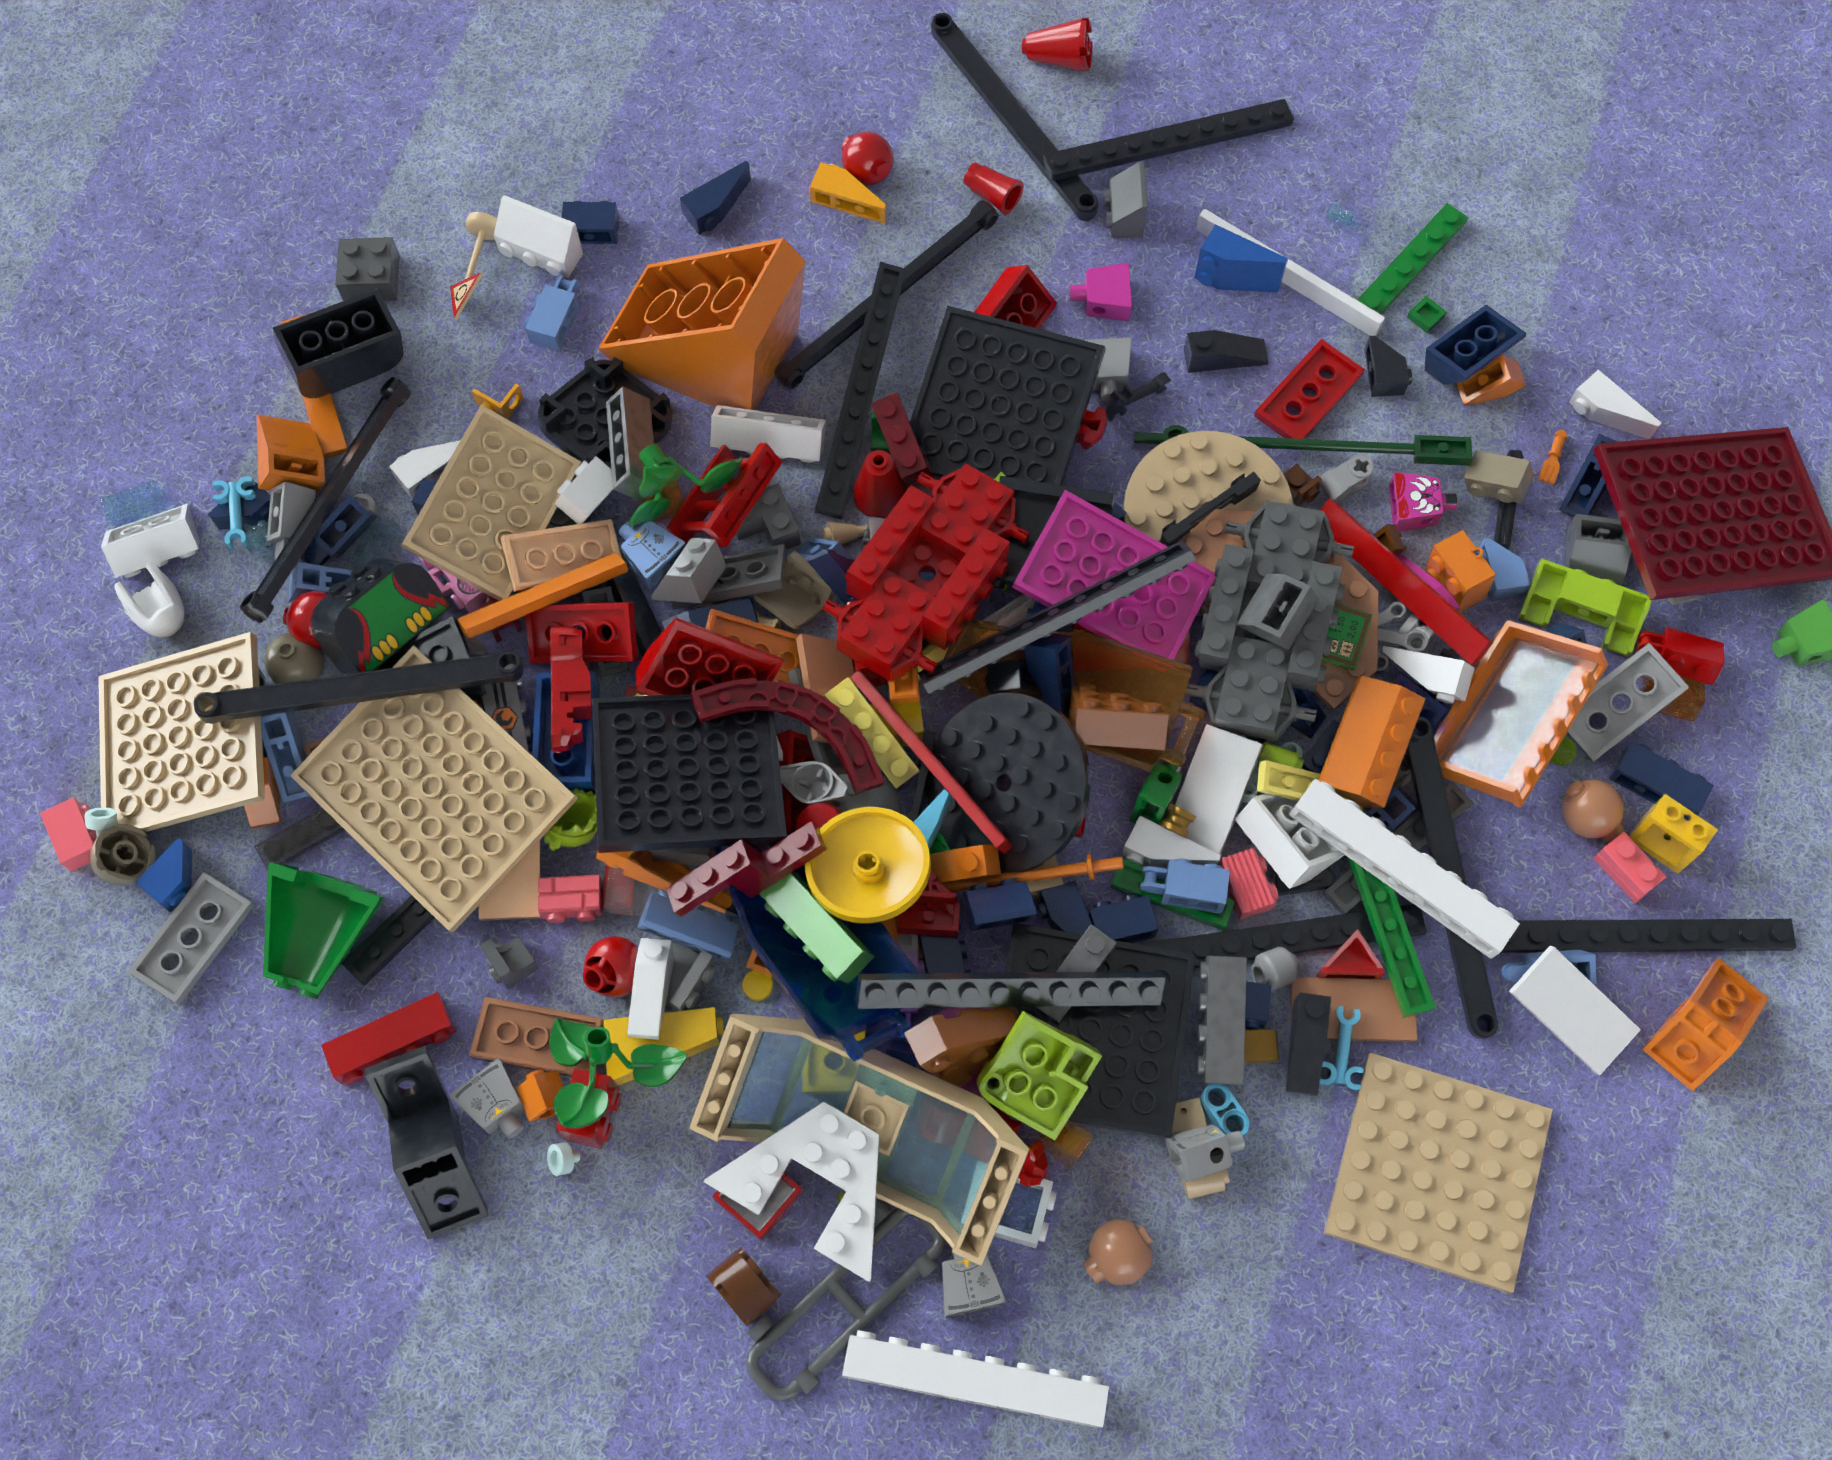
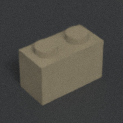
M1476 450L1471 466H1468L1464 475V481L1467 491L1476 497L1486 496L1499 499L1505 503L1516 502L1522 504L1534 475L1530 460Z

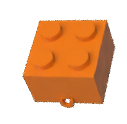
M1464 530L1435 544L1425 568V572L1440 582L1460 606L1458 609L1460 613L1486 599L1496 575L1482 556L1483 549L1475 547Z

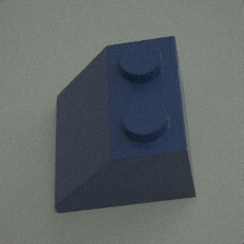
M1018 878L1000 881V886L988 888V883L970 886V891L964 894L970 931L1027 922L1037 914L1027 882L1018 883Z

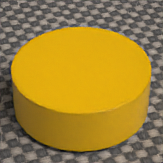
M752 970L745 975L742 988L748 999L761 1002L772 994L773 981L771 976Z

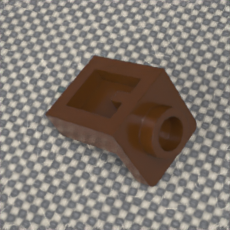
M1295 464L1283 474L1289 485L1293 503L1296 506H1299L1304 501L1307 503L1313 501L1320 493L1319 487L1322 479L1319 476L1312 479L1298 464Z

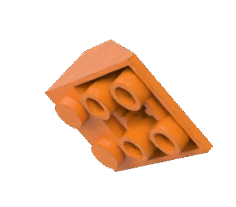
M258 414V489L271 491V488L283 482H289L314 489L317 494L325 483L324 456L316 432L312 430L311 424Z

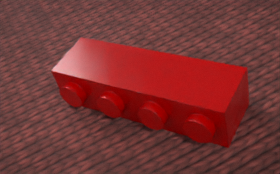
M436 992L322 1044L321 1047L333 1078L340 1084L350 1085L363 1079L365 1068L431 1043L433 1045L444 1043L457 1030L444 999Z

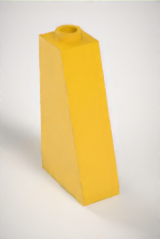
M715 1007L664 1013L659 1040L628 1037L629 1017L604 1020V1028L610 1033L611 1043H617L619 1050L630 1062H632V1051L639 1046L647 1044L673 1047L685 1052L687 1057L719 1045V1035H723L725 1031L723 1016H718ZM613 1053L608 1062H606L607 1076H611L617 1086L634 1080L633 1069L626 1068L616 1054Z

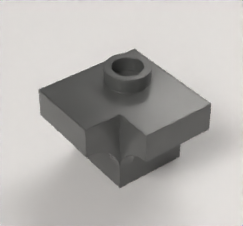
M519 937L507 944H497L490 938L480 944V947L492 964V967L488 968L497 984L503 981L508 989L540 969Z

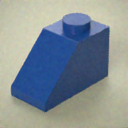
M180 838L135 882L169 912L179 905L192 888V849Z

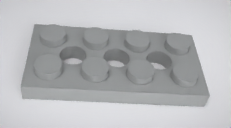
M1648 643L1596 684L1567 733L1594 763L1687 691L1689 686L1653 646ZM1641 677H1648L1653 681L1654 688L1649 692H1642L1637 688L1636 681ZM1618 695L1626 696L1630 701V707L1627 710L1619 711L1614 708L1612 700ZM1593 714L1603 715L1606 718V726L1602 729L1592 728L1589 724L1590 716Z
M203 872L127 972L177 1005H180L255 905ZM211 906H216L218 909L217 915L211 920H204L203 914L205 910ZM198 931V940L192 945H185L184 939L189 932ZM172 956H178L180 960L179 965L174 970H166V961Z

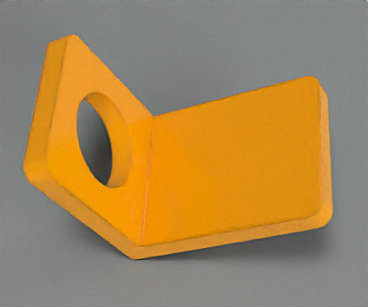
M517 383L501 403L476 389H473L471 392L476 405L479 407L483 405L506 419L510 417L524 399L521 387ZM516 395L513 404L509 406L511 399Z

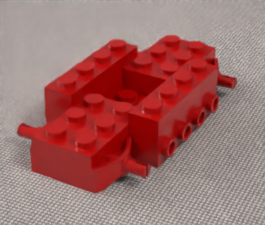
M966 463L961 469L942 477L940 480H936L925 472H921L917 482L931 489L930 494L933 495V498L910 485L847 570L845 576L847 593L858 599V601L846 607H841L827 599L822 607V610L835 616L836 622H838L836 650L890 682L898 679L910 669H916L917 666L928 671L930 674L934 673L938 663L927 658L922 653L923 638L943 650H946L951 642L955 644L963 632V628H961L966 620L972 621L979 607L977 605L980 600H986L994 588L992 583L997 577L1002 578L1009 567L1007 556L1010 542L1004 538H1009L1011 535L1025 544L1031 534L1014 523L1016 498L1013 497L1014 491ZM923 571H930L935 577L932 580L926 581L920 578L919 574Z

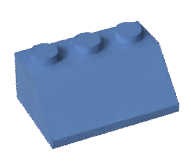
M659 890L658 894L652 892L649 895L637 929L666 940H671L674 943L698 952L704 950L713 955L714 958L725 960L731 957L738 924L732 923L733 917L716 911L715 915L704 912L705 907L703 905L697 906L680 917L674 913L668 893Z

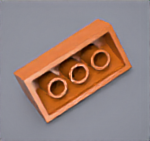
M1362 675L1358 676L1318 781L1330 784L1335 789L1336 794L1352 800L1364 808H1384L1425 698L1401 685Z

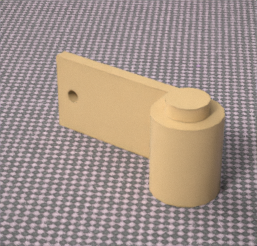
M1200 1097L1176 1103L1172 1134L1207 1126ZM1227 1169L1190 1182H1186L1182 1178L1187 1199L1225 1191V1184L1230 1183Z

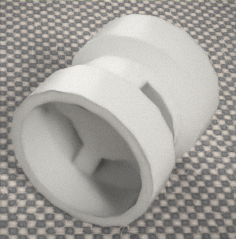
M1414 614L1410 615L1398 631V633L1407 635L1412 630H1421L1426 633L1429 641L1435 634L1428 626L1420 625V619ZM1415 641L1412 647L1420 648L1423 643Z

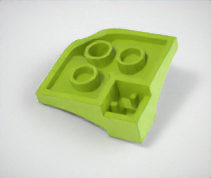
M1022 1011L994 1058L986 1062L978 1075L977 1087L981 1095L989 1103L1051 1139L1056 1140L1088 1089L1086 1082L1102 1058V1055L1097 1048L1076 1036L1067 1034ZM997 1078L995 1085H987L989 1079Z

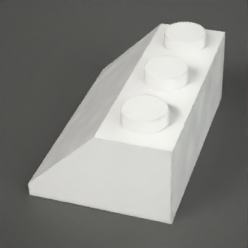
M504 195L502 197L494 231V239L500 253L507 257L514 256L519 258L529 266L544 268L554 276L562 275L569 278L583 255L576 224Z
M185 504L106 531L101 548L115 578L122 575L128 578L139 574L141 569L145 568V565L153 562L158 567H161L174 557L179 556L180 559H184L194 555L196 550L199 549L200 540L189 505Z
M1265 793L1253 797L1235 818V821L1289 889L1310 881L1344 856L1342 852L1289 815L1298 801Z

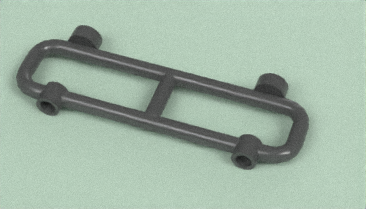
M885 1202L881 1203L875 1209L873 1248L907 1216L916 1217L933 1236L932 1245L866 1310L839 1283V1280L850 1270L837 1264L776 1324L767 1315L763 1316L747 1332L755 1344L748 1352L746 1367L751 1379L764 1394L773 1400L785 1401L795 1397L801 1391L806 1395L812 1391L821 1381L817 1375L847 1347L850 1335L856 1336L857 1331H863L919 1275L926 1279L939 1266L935 1260L944 1250L946 1240L931 1223L900 1208L892 1211ZM830 1291L855 1320L802 1370L789 1385L782 1388L777 1387L761 1370L759 1366L760 1357Z

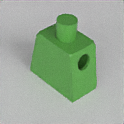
M1824 599L1820 600L1789 619L1778 630L1781 639L1772 643V650L1777 657L1791 654L1797 665L1832 659V611Z

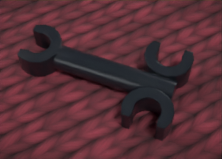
M1162 372L1155 376L1150 383L1133 391L1128 385H1125L1120 393L1114 390L1110 395L1112 399L1110 405L1105 409L1106 417L1111 422L1116 414L1119 413L1123 416L1127 411L1125 406L1154 392L1156 394L1162 393L1167 390L1165 384L1169 383L1171 379L1165 372Z

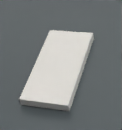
M1206 724L1175 806L1197 816L1195 821L1190 823L1187 828L1189 832L1186 837L1187 839L1217 854H1222L1263 744Z
M1549 946L1509 991L1597 1075H1601L1641 1030L1553 946Z

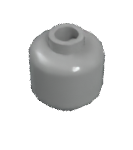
M1276 947L1256 956L1252 966V975L1256 983L1272 985L1271 991L1295 982L1298 976L1299 962L1297 957L1286 948Z

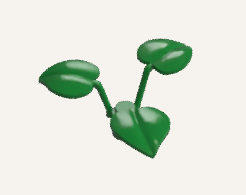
M655 443L647 446L639 454L640 460L645 465L639 494L641 497L653 495L655 497L653 500L644 502L635 511L628 526L632 528L643 525L663 515L670 505V500L667 497L662 498L661 491L670 483L676 481L681 474L698 486H702L701 491L703 493L713 492L724 487L735 477L742 464V457L740 456L737 460L721 463L712 468L705 475L704 479H698L675 462L672 456L666 457L658 444Z
M556 1018L549 1039L552 1058L558 1064L566 1067L576 1066L583 1059L589 1060L590 1077L588 1087L582 1083H571L558 1091L554 1099L555 1114L561 1126L566 1128L589 1126L605 1114L609 1099L605 1090L594 1088L596 1065L608 1062L613 1053L616 1054L626 1068L633 1069L634 1080L645 1087H659L671 1081L685 1063L687 1054L673 1047L647 1044L639 1046L632 1051V1062H630L619 1050L618 1044L611 1043L610 1033L606 1028H593L586 1024Z

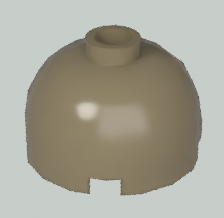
M290 633L281 634L273 639L265 651V669L275 684L316 679L322 675L324 670V653L321 648H315L292 637Z
M116 824L111 828H107L96 837L90 849L89 862L94 873L101 880L111 885L125 886L135 883L155 862V847L153 844L150 845L149 841L145 838L147 834L143 830L133 825Z

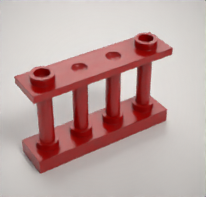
M759 443L750 458H742V464L739 469L741 471L736 479H732L724 487L713 492L703 493L701 491L702 486L695 484L666 529L683 540L686 545L695 533H707L712 539H716L719 547H727L777 472L782 461L767 443ZM726 445L720 447L700 479H704L705 475L715 466L726 461L737 460ZM723 491H727L722 500H718ZM709 512H713L708 521H704Z

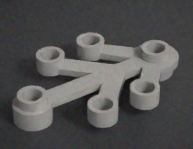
M1393 602L1388 609L1379 613L1378 627L1391 620H1403L1407 614L1405 605L1401 602ZM1395 608L1403 610L1400 615H1394L1392 611ZM1378 628V641L1406 647L1409 651L1425 653L1429 647L1428 637L1421 630H1412L1405 635ZM1415 641L1423 643L1420 648H1413L1412 644ZM1379 649L1377 662L1382 660L1386 664L1383 668H1377L1376 673L1384 674L1389 670L1390 664L1388 658L1382 655Z

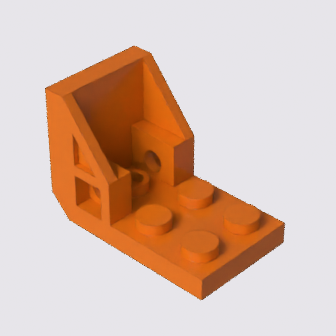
M1718 958L1711 964L1694 992L1672 1013L1642 1050L1693 1092L1731 1057L1743 1043L1769 998Z

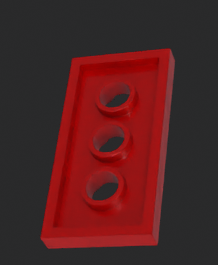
M1321 339L1256 409L1254 417L1283 438L1306 439L1363 376L1365 369ZM1323 370L1329 371L1333 377L1330 379L1322 378L1319 372ZM1310 388L1313 389L1317 395L1314 397H1308L1303 393L1302 390ZM1296 407L1299 409L1300 414L1291 415L1286 411V408Z
M633 602L551 604L525 615L530 663H551L550 631L552 626L577 628L578 625L582 626L586 631V637L583 640L584 662H633L638 660ZM604 625H608L612 630L610 640L604 638L602 634V627Z

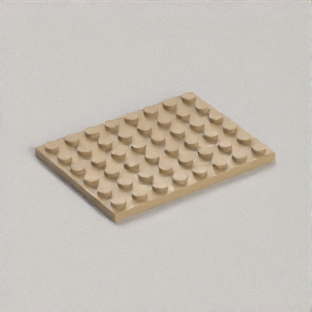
M413 646L393 668L432 662ZM460 688L359 702L290 775L416 900L452 933L578 799Z

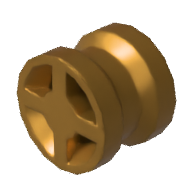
M1169 803L1167 807L1168 814L1166 818L1161 820L1159 825L1186 838L1189 833L1187 828L1190 823L1195 821L1197 816Z

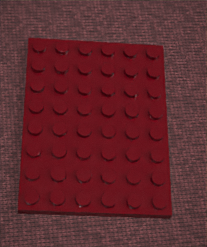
M1788 427L1599 443L1593 449L1650 600L1832 580V530Z

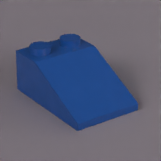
M1215 224L1200 249L1194 278L1205 286H1212L1220 290L1278 292L1288 258Z

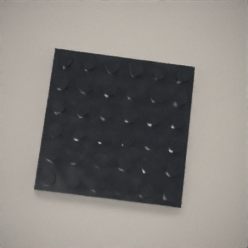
M947 306L910 420L918 444L926 453L934 475L944 477L961 469L966 463L992 479H995L1002 472L1006 477L1063 485L1106 351L1105 346Z
M691 694L592 698L598 853L732 846L739 840H743L748 845L774 844L787 837L774 712L764 710L742 711L701 723L691 699Z
M1013 923L1005 973L1057 972L1082 935ZM1114 940L1116 944L1112 952L1097 972H1162L1166 979L1161 1005L1071 1006L1059 1024L1036 1007L1016 1008L1020 1015L1022 1011H1025L1067 1034L1076 1036L1097 1048L1102 1055V1058L1086 1082L1088 1089L1071 1114L1068 1122L1163 1139L1171 1138L1196 954ZM997 1078L989 1079L987 1085H995ZM989 1103V1105H990L991 1107H993V1108H995V1109H999V1108H997L996 1106H994V1105H992L991 1103Z

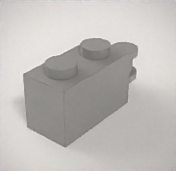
M283 482L271 488L266 542L276 544L275 560L314 502L316 490L289 482Z

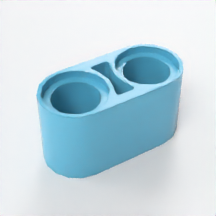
M1222 1083L1209 1084L1202 1093L1200 1101L1203 1112L1211 1124L1219 1128L1224 1134L1232 1132L1227 1129L1226 1120L1234 1119L1240 1124V1132L1244 1136L1250 1127L1249 1119L1230 1089ZM1208 1094H1219L1223 1099V1105H1212L1208 1100Z

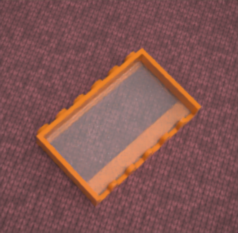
M1507 620L1502 629L1498 630L1495 634L1491 647L1480 659L1479 665L1473 673L1466 701L1454 700L1446 718L1437 726L1434 741L1443 778L1509 801L1514 806L1521 808L1606 670L1608 663L1602 648Z

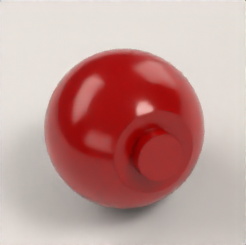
M870 131L860 132L847 137L842 143L841 160L843 169H846L863 185L878 184L891 172L894 162L893 151L889 142L880 134Z
M320 591L303 593L291 602L289 608L284 610L283 623L287 625L288 632L296 640L315 648H322L312 633L311 617L314 608L328 595L327 593Z
M610 936L597 941L589 949L584 960L583 980L585 985L590 990L605 997L618 998L630 994L633 987L635 962L639 947L631 940L620 936Z

